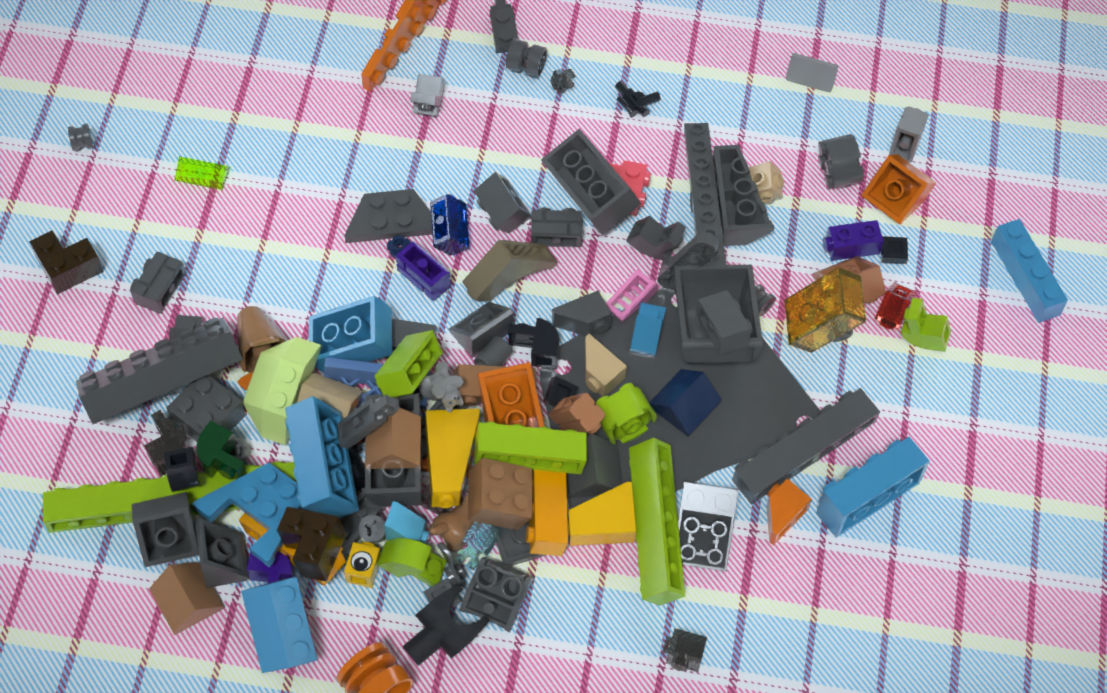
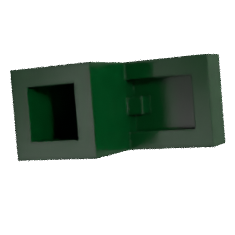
M211 420L201 432L196 445L202 469L211 478L214 477L217 471L229 480L232 478L238 479L246 475L244 462L230 455L236 446L233 432Z

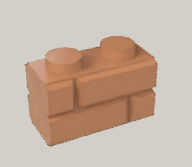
M582 393L563 398L549 412V417L556 424H560L559 428L561 430L571 429L577 432H588L591 435L602 426L601 421L605 413L598 405H594L595 401L588 393Z

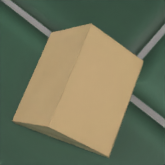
M313 373L302 383L297 403L314 396L342 412L344 419L356 410L363 391Z

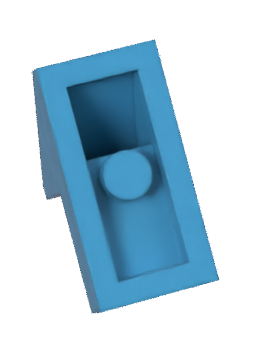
M641 302L639 314L636 317L630 351L656 356L666 307Z

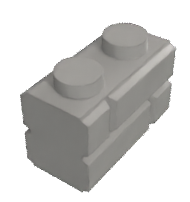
M910 106L905 107L897 125L889 155L898 154L908 162L913 161L929 116L927 112Z

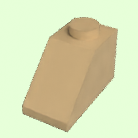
M588 334L585 337V382L592 392H598L603 397L608 395L626 378L627 366L593 336Z

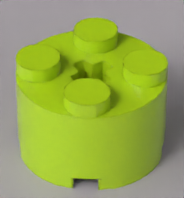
M633 383L623 385L618 392L611 396H603L596 402V405L605 413L601 421V427L612 444H616L615 440H621L623 444L636 439L648 430L646 425L650 421L654 424L657 419L656 413L639 387H635Z

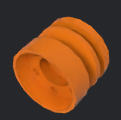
M382 642L371 644L356 653L344 664L336 676V681L341 687L345 688V693H408L413 685V679L401 665H394L395 656L389 653V649Z

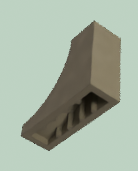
M498 240L462 283L467 288L468 295L475 301L491 302L501 291L520 278L537 271L553 269L558 262L545 244Z

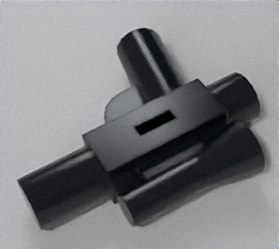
M622 81L617 82L615 88L622 94V96L617 97V101L626 109L631 118L638 113L643 117L647 116L650 110L646 105L661 100L658 91L645 95L643 92H634L631 88L629 89Z

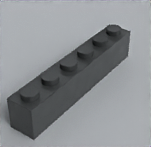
M861 388L853 393L848 391L840 397L837 404L833 406L831 404L826 405L814 419H805L794 432L790 433L788 431L782 434L773 446L769 447L766 445L750 461L745 459L737 464L734 468L735 472L732 481L752 505L766 496L775 484L781 485L786 479L790 480L874 424L881 411Z

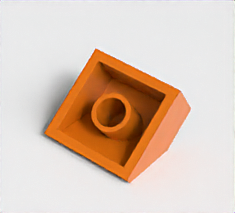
M888 155L861 196L898 224H902L925 201L937 182L900 155Z

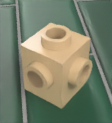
M768 161L749 167L751 178L756 183L762 202L771 203L774 199L783 197L782 187H784V178L777 166Z

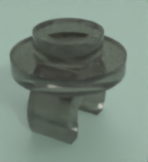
M559 69L555 70L551 77V85L560 94L565 93L567 89L575 86L572 78H575L576 75L572 69H566L563 72Z

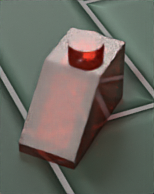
M894 282L886 291L874 319L880 321L879 324L887 329H899L904 321L905 310L910 308L912 298L916 297L917 291Z

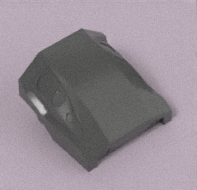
M482 557L467 587L459 611L475 615L479 618L485 615L489 622L504 628L505 631L511 632L525 595L534 578L500 561Z

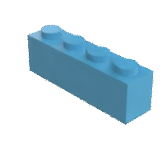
M1017 219L997 226L991 243L1037 322L1041 323L1061 316L1068 299L1022 221Z

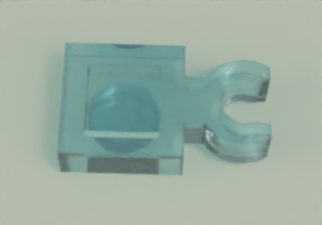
M474 522L463 540L467 547L458 552L456 560L463 564L466 558L471 557L467 566L471 570L476 569L479 564V555L488 556L502 533L489 524Z

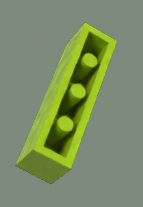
M479 422L475 434L474 464L482 458L529 467L532 470L582 474L587 461L586 433L571 429L564 431L548 427H524L520 424L503 425L495 422Z

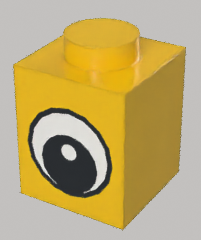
M353 542L344 570L346 583L373 589L379 568L377 563L381 555L380 548L370 542H361V544Z

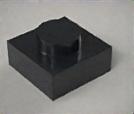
M882 236L884 242L881 248V263L907 264L908 238Z
M557 376L552 377L543 402L555 407L563 398L576 395L578 387Z

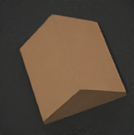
M400 408L394 415L386 416L387 420L366 436L365 469L421 467V416Z
M199 562L169 565L149 588L174 635L224 609L214 588H206Z

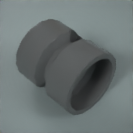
M515 38L507 53L506 69L516 72L524 70L526 75L539 78L546 63L548 49L536 44L530 47L528 42Z

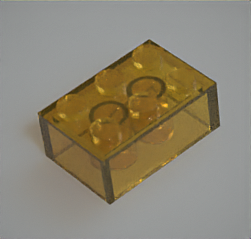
M837 267L784 300L788 343L810 353L866 322L861 276Z

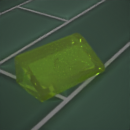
M179 156L174 181L223 190L231 166Z

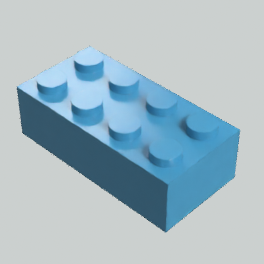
M314 396L286 407L287 419L285 423L290 435L291 443L289 448L294 459L295 468L293 472L298 483V501L301 508L307 511L338 516L339 518L359 511L349 451L339 446L338 423L343 420L342 412Z
M910 437L903 441L899 439L894 441L887 447V451L881 455L878 453L872 455L865 462L864 466L859 469L853 467L844 475L842 480L839 482L834 480L823 488V494L819 500L816 514L835 538L920 484L930 460Z

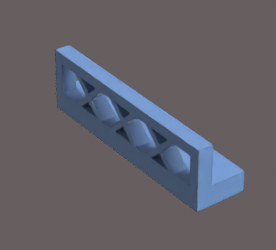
M325 358V377L340 381L351 387H355L359 383L366 384L371 389L362 395L359 402L365 403V395H383L380 392L381 389L375 386L377 385L375 374L383 364ZM422 396L420 409L426 410L427 399Z

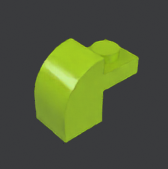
M912 298L910 308L905 310V321L901 331L902 336L906 341L919 348L946 352L951 334L948 316L927 314L923 299Z
M395 538L385 541L377 566L398 578L412 575L432 587L439 583L446 561L430 552L432 547L422 542L407 538Z

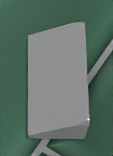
M792 53L786 80L830 93L836 80L839 65Z

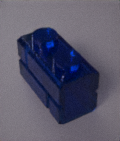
M446 194L432 200L430 208L432 213L433 247L449 256H454L469 249L466 203L451 194Z

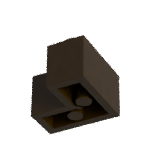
M52 230L29 241L37 261L57 295L104 272L99 257L88 238L82 239L63 249Z
M286 507L277 532L286 548L296 549L292 561L300 576L327 582L346 536L339 517Z

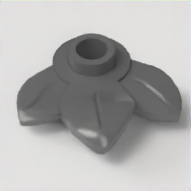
M444 543L437 544L448 564L443 569L447 578L453 586L457 584L464 586L465 582L463 579L467 575L460 563L453 564L452 554Z

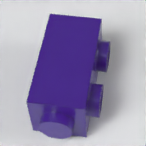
M878 220L828 227L826 237H823V247L825 252H829L831 261L850 259L855 256L878 255L884 242Z

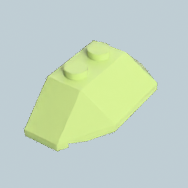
M295 337L260 353L243 404L261 437L287 446L290 435L285 423L287 419L285 408L297 403L302 383L312 375L322 345Z

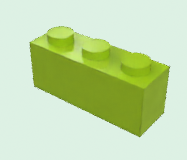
M433 330L405 336L375 374L377 386L381 389L383 395L397 397L412 394L443 353Z

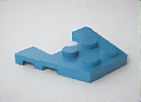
M270 463L255 469L192 503L194 510L211 523L226 508L234 504L268 531L250 547L252 555L268 567L273 564L278 548H282L284 544L277 532V528L286 507L303 509L298 501V484Z

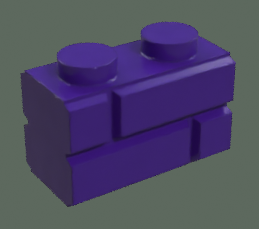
M415 241L408 244L396 255L397 271L421 292H425V295L430 300L434 301L451 286L450 271Z

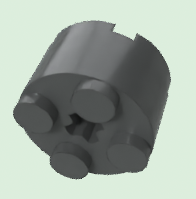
M843 135L818 142L821 154L818 156V162L821 170L826 169L825 183L827 189L838 188L864 180L863 165L860 166L859 162L861 154L854 135Z

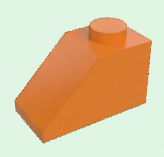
M786 479L781 485L775 484L767 494L769 496L766 507L769 543L773 546L809 510L812 501L807 494L789 479Z

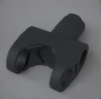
M459 584L437 596L415 615L425 628L402 647L418 666L440 647L443 648L450 658H453L472 642L489 622L485 615L476 623L473 622L469 625L458 624L452 619L450 615L451 603L455 599L454 597L463 590Z

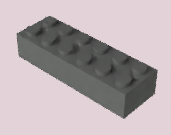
M224 318L209 319L203 323L204 326L195 330L193 328L186 329L180 332L179 336L174 339L160 340L154 344L153 348L146 351L143 349L131 353L129 358L120 362L119 360H114L107 363L104 369L97 372L88 371L82 374L75 382L79 398L92 425L243 360Z

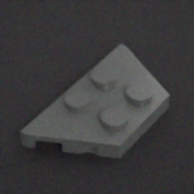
M414 189L365 193L347 228L345 243L392 239L398 235L404 238L442 234L441 224Z

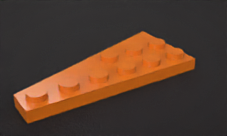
M405 0L395 16L399 20L393 30L387 29L384 34L385 39L382 48L375 49L361 73L363 89L371 92L376 85L381 84L389 68L392 69L395 66L401 53L408 50L412 39L421 33L427 20H431L434 17L436 9L440 4H444L446 0Z

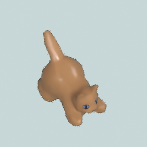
M465 495L464 499L460 501L459 506H456L449 512L440 513L434 518L429 526V532L431 535H439L445 541L449 551L455 552L460 551L464 547V539L467 532L483 526L484 523L468 521V495Z

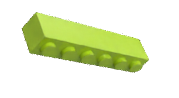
M651 438L629 448V465L631 468L638 567L641 583L640 592L642 600L660 606L685 597L671 445L656 438Z

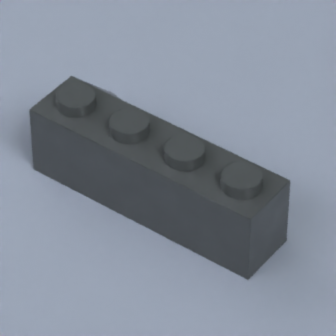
M714 146L713 164L724 246L747 245L774 231L775 227L772 220H769L764 202L760 199L755 181L753 182L749 167L740 146Z

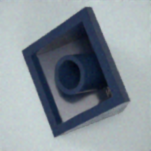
M680 369L649 403L657 414L689 437L721 403L722 399L704 372Z

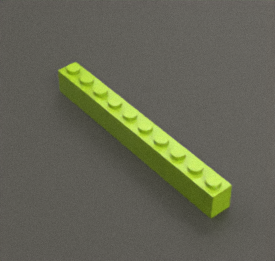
M276 461L270 463L297 483L293 472L295 468L294 462L284 463ZM245 465L247 474L261 467ZM197 471L200 487L176 492L171 491L167 475L156 479L137 478L131 482L122 483L110 481L106 485L97 486L85 484L73 489L54 488L51 491L43 492V523L49 533L133 523L132 504L187 492L192 515H201L194 510L192 503L236 479L232 478L229 480L218 471L213 478L209 477L206 473ZM231 504L223 512L240 509L234 504Z

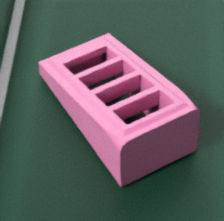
M637 269L606 304L611 313L624 322L640 308L641 302L646 303L659 289L653 280ZM640 284V285L643 286L645 289H644L643 291H641V290H640L639 288H637L636 286ZM633 290L638 296L635 298L629 292ZM622 298H628L631 301L630 305L623 301ZM619 303L625 310L621 312L614 305Z

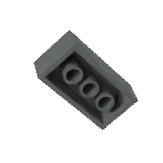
M580 128L541 159L601 235L641 204L631 188Z
M419 393L392 397L399 399V408L420 416ZM365 395V402L371 398L377 399L384 395ZM421 467L365 469L367 507H391L393 501L403 506L422 505Z

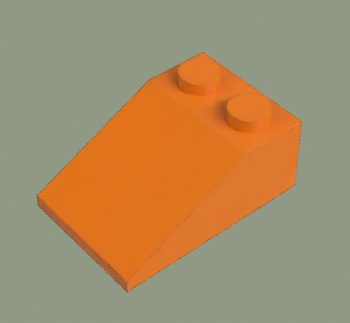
M530 362L477 374L484 422H495L503 425L520 424L524 427L533 428L545 427Z

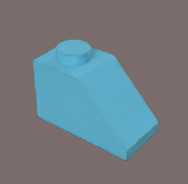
M393 501L384 525L386 540L407 538L427 545L430 532L427 531L426 520L400 503Z

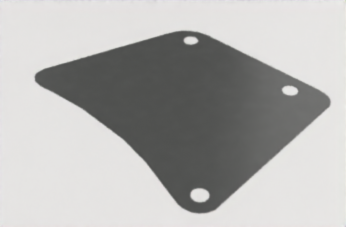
M663 287L646 302L647 304L666 307L656 356L630 351L639 309L624 322L613 315L612 327L602 334H594L592 336L627 366L626 378L608 396L618 392L623 385L633 383L635 387H639L642 390L646 399L650 402L680 369L704 372L721 397V403L689 437L656 413V421L654 424L650 421L646 425L648 430L641 436L623 444L621 440H615L618 445L622 484L632 482L629 465L630 447L651 438H656L671 445L676 492L683 488L684 481L696 482L715 471L738 464L745 459L749 460L756 457V453L766 445L771 447L777 443V439L785 432L789 431L792 433L797 430L796 422L799 417L808 416L814 419L818 416L820 409L763 337L762 351L751 363L687 364L681 348L678 309L671 302L672 296L676 294V289ZM578 335L559 346V360L564 359L571 364L569 373L561 375L555 369L540 368L539 377L543 398L551 378L555 376L577 386L576 395L588 393L595 401L594 405L602 397L598 392H592L585 382L586 336ZM545 403L550 428L561 430L559 428L560 424H556L549 417V412L554 406ZM602 427L593 433L596 436L609 440ZM566 473L567 500L570 509L597 497L569 498Z

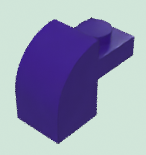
M277 550L273 564L268 567L252 555L250 551L247 567L250 581L267 582L268 584L294 577L288 557Z

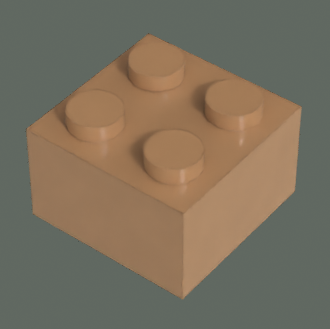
M482 458L469 470L468 521L518 530L532 519V468Z

